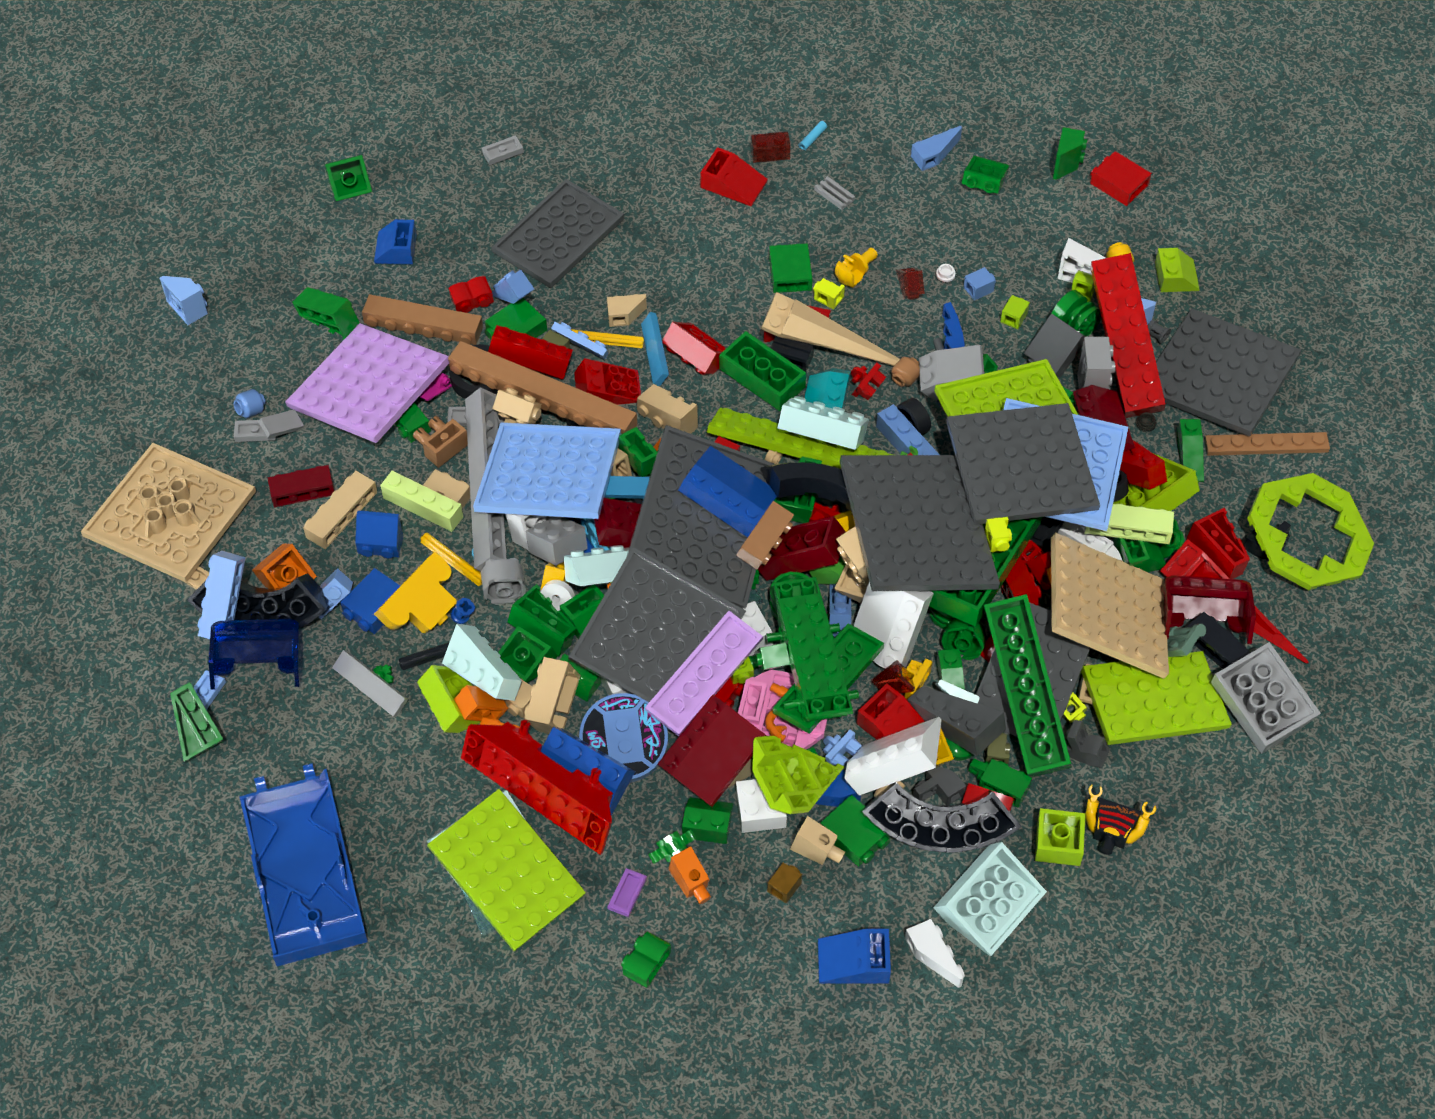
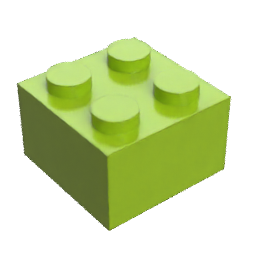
M1040 808L1037 819L1035 861L1080 866L1084 854L1085 813Z

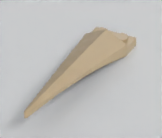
M777 292L761 327L762 330L781 338L834 349L892 366L900 360L802 302Z

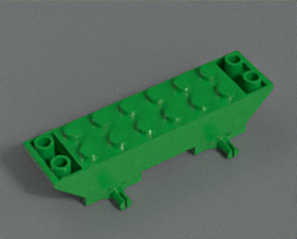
M811 577L774 583L779 632L766 633L767 643L773 641L786 643L796 691V699L783 700L784 710L797 708L802 715L803 722L853 714L850 700L859 699L858 690H847L832 633L840 632L839 623L829 624L817 578Z

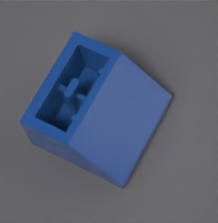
M395 219L378 231L374 263L413 264L417 237L414 220Z

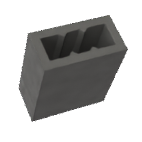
M1051 314L1024 354L1029 356L1028 361L1030 363L1047 359L1056 376L1061 377L1082 348L1085 336Z

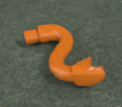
M773 683L770 691L776 693L779 697H783L789 690L785 686H780L776 683ZM772 709L765 718V726L771 736H776L783 742L786 735H782V732L787 729V726H776L774 724V720L778 716L773 713Z

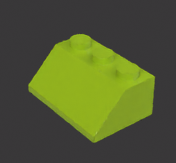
M431 665L417 681L422 694L425 696L431 711L435 714L444 732L460 733L466 730L470 724H479L481 722L464 720L454 698L466 685L472 686V684L447 666Z

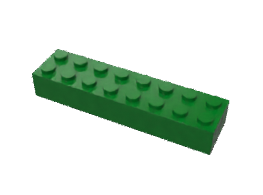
M1027 594L985 604L984 607L1027 775L1032 778L1072 768Z

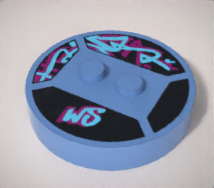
M618 693L606 696L591 706L582 720L579 738L634 770L635 773L630 781L631 783L647 777L659 766L658 763L666 752L668 731L665 725L645 711V707L649 702L634 694Z

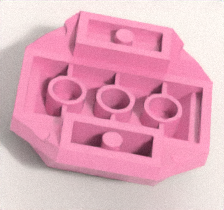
M771 669L756 677L746 679L738 714L764 734L771 736L765 726V718L782 697L770 691L773 683L790 689L795 684L792 673ZM779 716L775 718L774 724L776 726H787V729L782 732V735H786V738L781 743L791 747L796 745L807 750L824 738L828 719H822L810 734Z

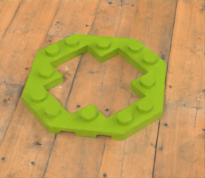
M1314 473L1263 483L1247 517L1250 526H1253L1257 533L1256 539L1261 550L1266 552L1270 569L1307 590L1360 578L1374 545L1350 493ZM1304 493L1339 511L1334 528L1352 537L1342 564L1324 555L1320 560L1318 568L1315 569L1282 551L1288 534L1269 525L1279 499L1298 507Z

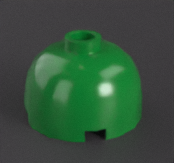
M959 619L949 623L942 637L943 648L945 650H962L960 654L964 656L961 659L965 660L978 658L986 642L985 631L980 623L974 627Z

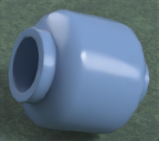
M254 389L239 393L234 401L236 413L244 418H250L262 413L265 405L264 396Z

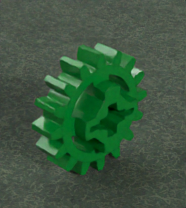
M691 829L682 835L675 831L658 841L656 844L659 848L648 855L653 864L663 858L670 862L672 856L687 849L686 845L695 840L696 837Z

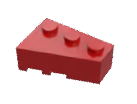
M1133 440L1135 448L1123 452L1120 470L1127 475L1129 483L1149 490L1166 483L1165 461Z
M1224 507L1194 522L1187 539L1204 551L1229 579H1234L1243 574L1250 558L1241 539L1236 537L1233 531L1235 527L1233 523L1229 522L1226 516L1227 511Z
M1020 555L1000 587L1001 592L1006 595L1007 599L1027 594L1029 602L1038 606V598H1041L1040 587L1035 585L1033 573H1029L1026 560H1023Z

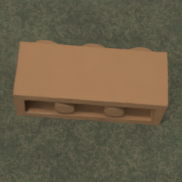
M773 501L736 556L756 570L761 563L766 565L772 556L769 551L772 548L777 549L783 540L780 538L782 532L787 534L793 523L790 521L794 514Z

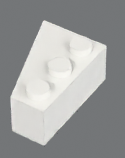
M1068 238L1061 258L1058 279L1073 283L1078 270L1092 274L1091 261L1106 257Z

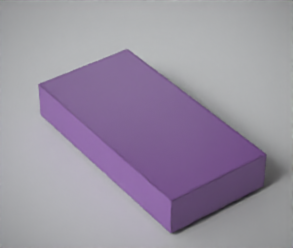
M626 868L611 898L608 909L629 917L647 880V876Z

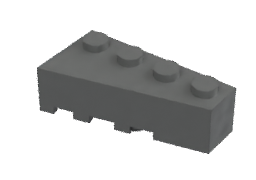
M924 686L908 698V702L925 722L940 717L944 736L975 756H978L1006 730L1003 711Z

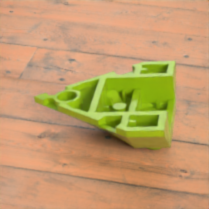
M776 736L755 737L753 741V773L770 808L787 814L809 812L845 767L838 763L834 766L825 762L824 757L799 746L793 745L791 747L781 743V739Z

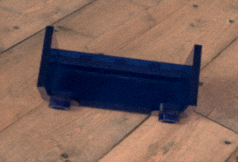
M292 619L217 621L211 625L208 661L211 690L215 689L216 675L231 673L234 669V663L278 662V669L281 672L287 674L294 673L295 687H299L300 655L299 624L297 621Z

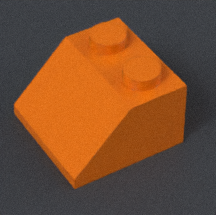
M282 544L252 569L257 578L268 589L285 587L296 578L307 573L313 579L317 577L293 544Z

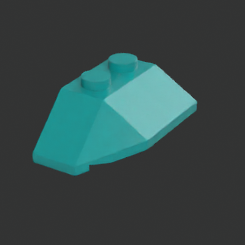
M831 368L810 375L805 393L806 402H821L828 408L840 407L844 409L851 371Z

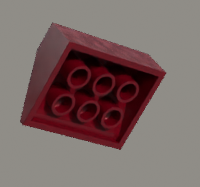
M712 694L659 761L658 765L713 807L753 756V741L755 737L767 735Z

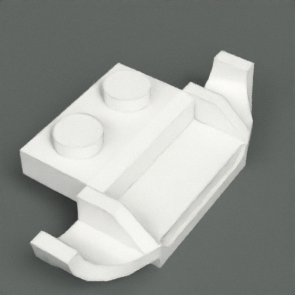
M1064 521L1058 531L1060 535L1085 544L1113 558L1122 560L1119 551L1113 545V541L1105 536L1086 534L1085 526Z

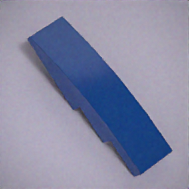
M946 303L943 305L942 314L945 319L943 333L946 336L944 349L965 347L958 316L952 303Z

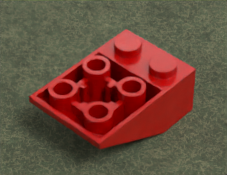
M719 147L716 148L700 172L701 188L749 206L753 205L768 182L766 177L735 153Z
M584 358L574 372L577 389L616 405L637 403V398L641 395L638 370Z
M887 683L858 710L857 725L876 740L925 722L906 698Z

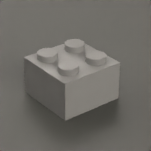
M551 516L546 521L535 524L534 527L526 530L529 553L555 566L564 562V556L571 555V551H584L588 549L585 527L564 517Z

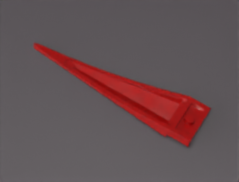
M1188 539L1160 570L1166 577L1190 576L1229 579L1204 551ZM1255 606L1256 620L1254 633L1302 662L1309 664V661Z

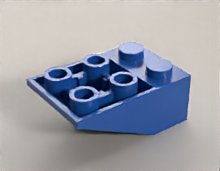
M862 929L818 939L819 984H889L891 974L889 929Z

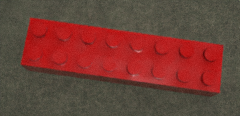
M1131 253L1091 261V273L1105 335L1109 337L1110 345H1113L1111 361H1115L1114 375L1125 418L1164 411L1166 403Z

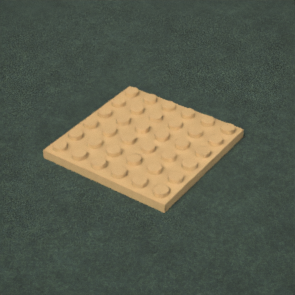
M1055 532L1051 537L1052 632L1164 679L1169 674L1167 636L1165 635L1164 579L1140 568L1129 566V564L1122 560L1113 558Z

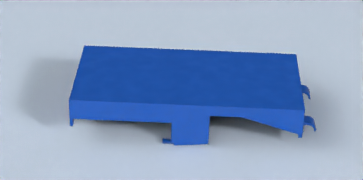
M313 764L303 766L304 780L267 789L264 776L254 778L257 792L239 797L252 849L251 858L255 878L261 894L276 966L368 942L327 769H324L319 776H315Z

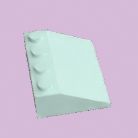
M1002 842L988 845L933 908L947 924L989 956H992L1047 891Z

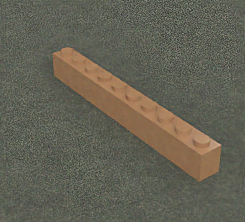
M462 341L459 342L448 357L450 370L455 374H461L474 382L483 383L491 389L506 390L507 388H512L519 391L518 395L524 397L526 394L535 397L536 402L542 404V410L553 412L562 418L575 421L579 425L621 429V434L638 425L637 413Z

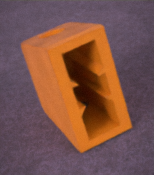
M690 846L672 856L669 871L686 897L689 898L694 895L699 904L707 902L711 898L706 889L709 877L692 847Z

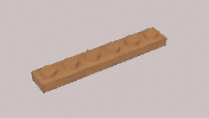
M1327 432L1251 434V436L1245 434L1205 435L1204 438L1207 456L1325 453L1330 450Z

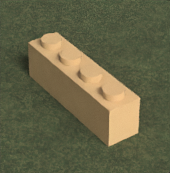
M357 471L348 476L344 484L332 493L331 498L319 507L317 513L312 518L306 521L303 527L306 538L326 549L356 517L357 510L361 511L377 494L375 481Z

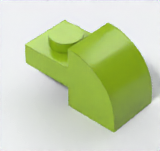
M1078 270L1073 279L1072 290H1077L1087 298V302H1091L1095 287L1092 274Z

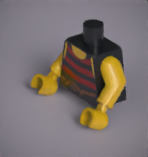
M1092 785L1089 786L1088 792L1091 798L1087 801L1085 818L1089 830L1094 833L1093 839L1101 841L1099 848L1101 853L1111 855L1114 846L1124 849L1126 844H1132L1144 835L1150 822V815L1155 814L1157 810L1156 805L1153 811L1148 813L1146 811L1148 802L1144 803L1142 806L1144 813L1141 815L1139 810L1100 798L1098 801L1097 797L1102 794V787L1100 786L1099 793L1094 795L1091 792Z

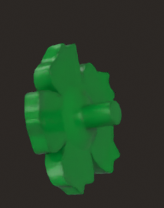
M386 664L384 666H376L373 669L377 675L389 684L393 682L394 677L389 675L392 673L391 666Z

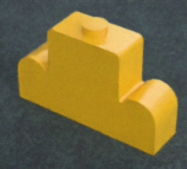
M433 552L385 601L374 615L386 627L392 630L399 629L408 620L422 633H427L436 624L440 626L449 617L446 613L457 602L441 585L451 576V568L448 563L436 552Z

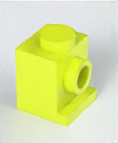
M823 278L813 288L814 300L834 310L844 298L845 286L841 284L839 287L834 282Z
M1008 517L987 519L985 534L991 552L1006 551L1010 547L1009 541L1012 540V533L1010 528H1007Z
M1073 692L1063 715L1070 724L1074 720L1082 721L1086 717L1084 712L1087 711V707ZM1074 706L1076 710L1070 713L1067 711V708Z

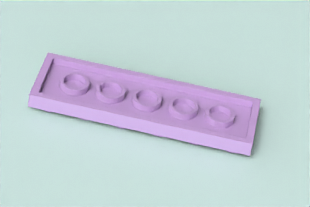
M728 611L647 704L645 711L677 736H680L712 694L714 696L763 640V636L732 612Z

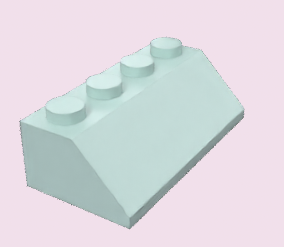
M623 545L611 546V550L605 551L604 548H593L589 553H584L582 550L571 551V555L564 556L566 581L578 586L612 582L627 557L629 547L624 548Z

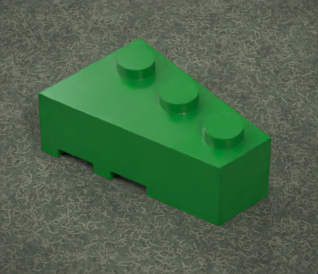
M307 287L292 302L301 317L317 326L323 324L330 328L328 332L331 334L337 332L342 335L343 340L360 323L352 308V303L345 297L342 298L332 293Z
M803 456L798 461L805 463H822L821 460ZM805 492V495L776 497L774 501L794 514L791 521L807 523L813 512L816 493Z
M536 584L512 604L507 623L515 628L517 626L523 628L551 646L557 656H560L571 646L576 627L561 610L557 611L553 607L552 600L549 597L545 598L540 593L541 588Z
M190 682L170 693L184 763L224 741Z

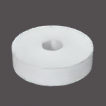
M561 580L547 582L540 592L545 598L549 597L552 600V605L557 611H560V605L575 596L573 589Z

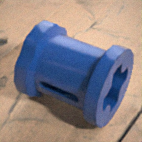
M461 598L457 601L456 606L451 611L452 620L457 624L466 623L470 618V614L475 610L474 603L468 598Z

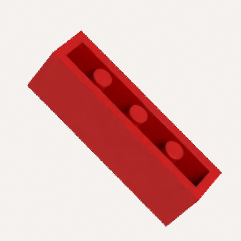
M499 325L495 328L488 350L489 353L513 363L560 379H564L573 351L565 346H559L544 339H538L526 333H520Z

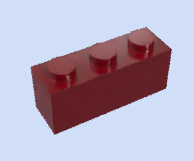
M329 465L267 477L274 508L328 497L334 492Z

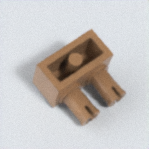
M438 416L433 417L434 420L431 419L428 425L436 432L430 436L423 428H419L418 431L414 432L413 438L423 445L425 457L439 468L464 449L468 443L467 430L458 422L452 419L445 424Z

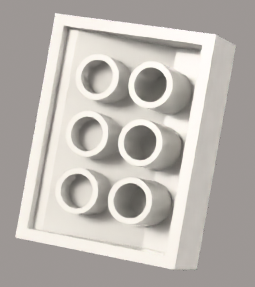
M870 582L868 583L854 627L884 642V649L873 660L877 665L897 675L907 666L933 597V592L872 591Z
M941 718L931 719L863 745L847 762L845 780L858 795H862L936 768Z

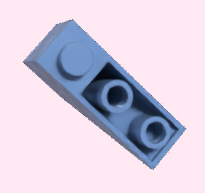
M958 126L912 144L911 157L921 171L939 165L960 141L962 127Z
M512 270L493 286L495 290L492 291L493 297L514 304L532 292L534 288L522 270L516 273Z
M829 584V623H839L841 632L848 623L851 624V598L835 591L836 584ZM834 632L833 636L836 637L840 632Z

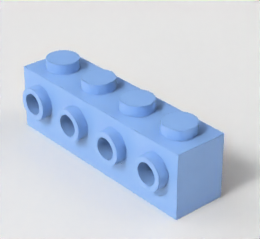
M220 551L213 554L210 558V572L205 582V588H207L206 595L201 604L203 611L198 621V636L220 643L230 639L246 557Z

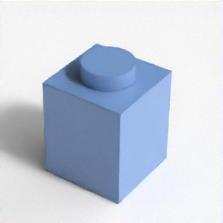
M984 267L965 276L964 289L973 300H977L994 292L996 280L994 275L989 273Z

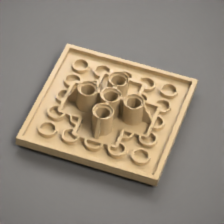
M152 443L82 529L81 534L87 539L183 582H187L255 494L256 489L255 486Z

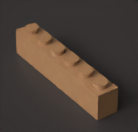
M370 294L362 310L364 324L371 327L380 326L391 331L401 330L407 334L416 333L427 338H442L444 341H462L469 345H477L483 329L482 316Z

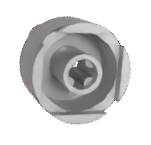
M489 559L485 562V566L481 570V581L486 600L487 598L490 599L491 603L495 605L515 602L513 599L519 596L521 598L526 593L523 569L518 559Z

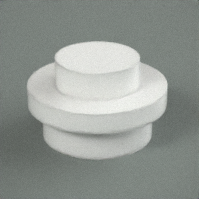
M942 264L936 271V277L942 282H950L955 278L956 272L950 264Z

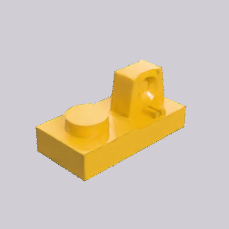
M925 659L923 663L911 660L907 666L906 674L913 678L911 681L908 680L903 688L907 701L909 697L924 685L931 673L933 661Z

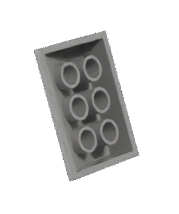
M1270 642L1217 672L1211 681V684L1261 754L1278 745L1321 714Z

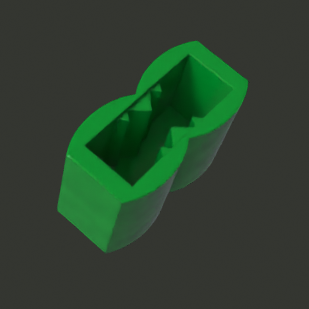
M647 931L643 937L639 936L634 944L635 950L631 955L627 954L621 964L624 976L646 988L649 987L671 953L670 943Z

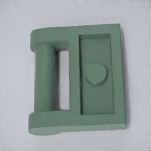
M1195 624L1193 627L1185 628L1170 627L1169 639H1167L1168 657L1187 656L1192 651L1197 639L1206 634V627L1203 624Z

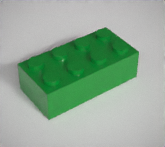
M746 331L719 355V369L778 411L782 410L784 403L797 396L806 387L805 371Z

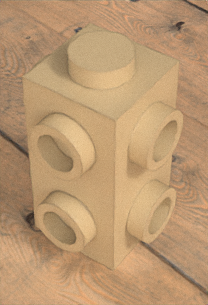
M512 388L498 390L492 409L499 411V416L505 418L514 417L516 422L520 424L536 423L540 418L542 404L536 402L535 397L526 394L524 397L518 395L519 391Z

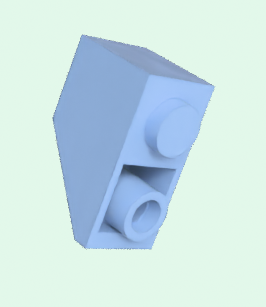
M338 568L320 585L327 605V610L319 616L320 619L326 616L351 591L353 582Z

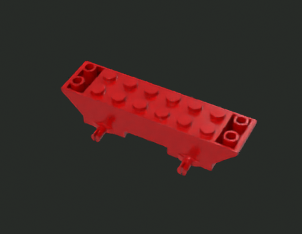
M527 720L521 721L520 728L515 727L508 721L503 725L470 724L468 726L461 754L462 760L601 855L603 853L612 824L609 806L613 793L599 782L601 770L593 768L590 776L578 769L571 773L541 752L542 744L534 740L528 733L530 722Z

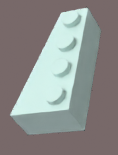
M456 624L442 664L492 697L515 701L522 682L519 676L507 663L500 659V654L488 645V640L485 637H481L478 633L479 630L475 626Z

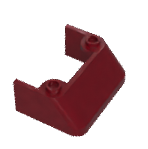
M1169 576L1165 579L1163 602L1165 613L1164 626L1167 639H1169L1170 627H1181L1185 619H1196L1201 613L1205 612L1217 621H1227V626L1233 632H1246L1247 644H1252L1256 612L1252 586L1249 582L1238 579Z

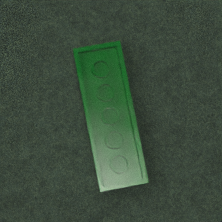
M849 623L834 638L847 690L884 649V642ZM794 684L773 707V713L810 734L821 720L803 722L802 715L797 708L784 710L783 700L796 699Z

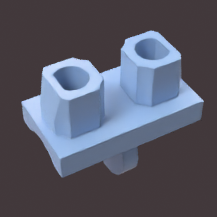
M849 730L842 739L839 735H836L834 738L826 736L823 740L825 744L823 752L827 754L825 756L826 761L834 766L837 763L845 766L843 770L846 769L847 762L849 761L848 758L843 756L844 753L848 752L854 756L862 747L855 739V732Z

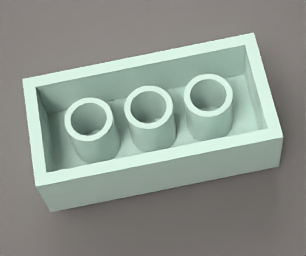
M795 396L783 404L777 428L856 450L864 442L869 419L858 412L850 414L844 412L845 410L840 407H833L832 409L825 407L824 403L806 402V399L803 397Z

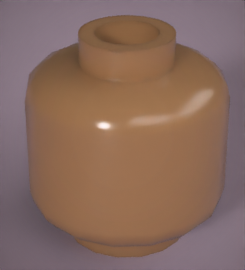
M902 357L891 370L893 381L902 387L911 386L920 376L919 362L913 357Z

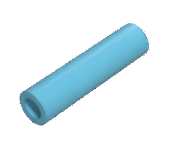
M820 121L798 144L799 148L806 150L827 128V124L824 121Z

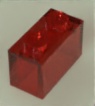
M788 131L751 135L753 163L790 160Z

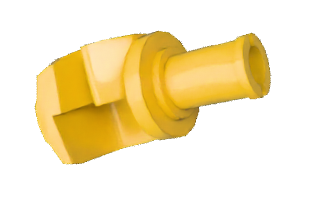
M869 248L862 255L854 253L851 256L843 255V263L838 261L835 267V275L838 281L845 286L854 288L862 280L864 274L868 272V264L877 258L876 250Z

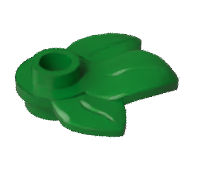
M1176 519L1173 520V533L1170 544L1159 543L1163 558H1168L1174 550H1178L1184 543V535L1179 530Z

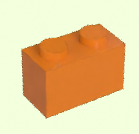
M466 685L454 698L464 720L481 721L483 717L499 719L508 710L503 699H496L477 686Z

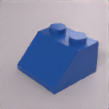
M357 510L355 544L358 554L366 557L372 555H380L384 558L399 557L403 541L399 514Z

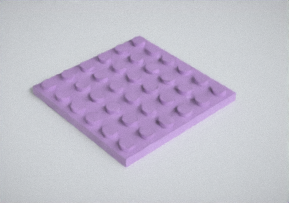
M359 323L285 403L287 407L293 410L295 409L300 413L377 443L449 364V356Z

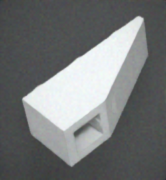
M929 919L906 929L905 939L915 958L958 988L962 987L963 978L965 977L963 969L959 964L956 965L953 960L952 949L949 945H945L942 940L943 934L939 926H935L932 920Z

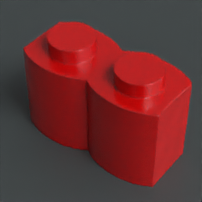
M485 276L475 277L467 282L456 283L448 288L454 308L459 312L468 313L474 308L487 307L494 302L492 291Z

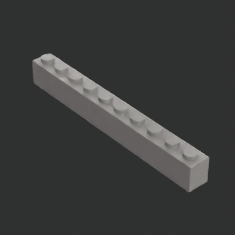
M481 387L465 399L474 569L478 571L483 569L485 562L489 559H507L504 514L474 512L473 507L498 432L497 411L492 409L496 394Z

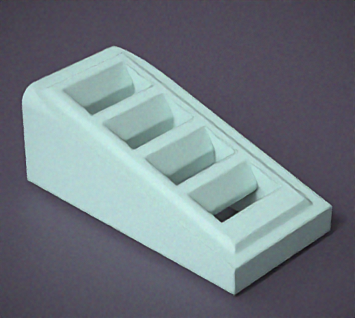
M937 680L935 683L946 694L974 703L979 701V696L948 682Z

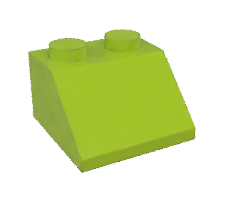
M1158 248L1155 265L1160 292L1199 291L1194 260L1179 248Z

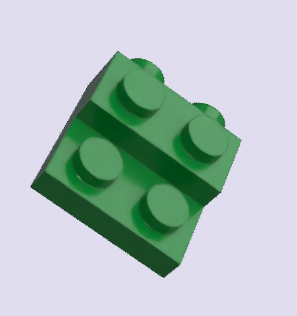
M973 156L964 170L962 184L969 188H979L987 193L998 194L1003 185V180L1008 173L1009 165Z

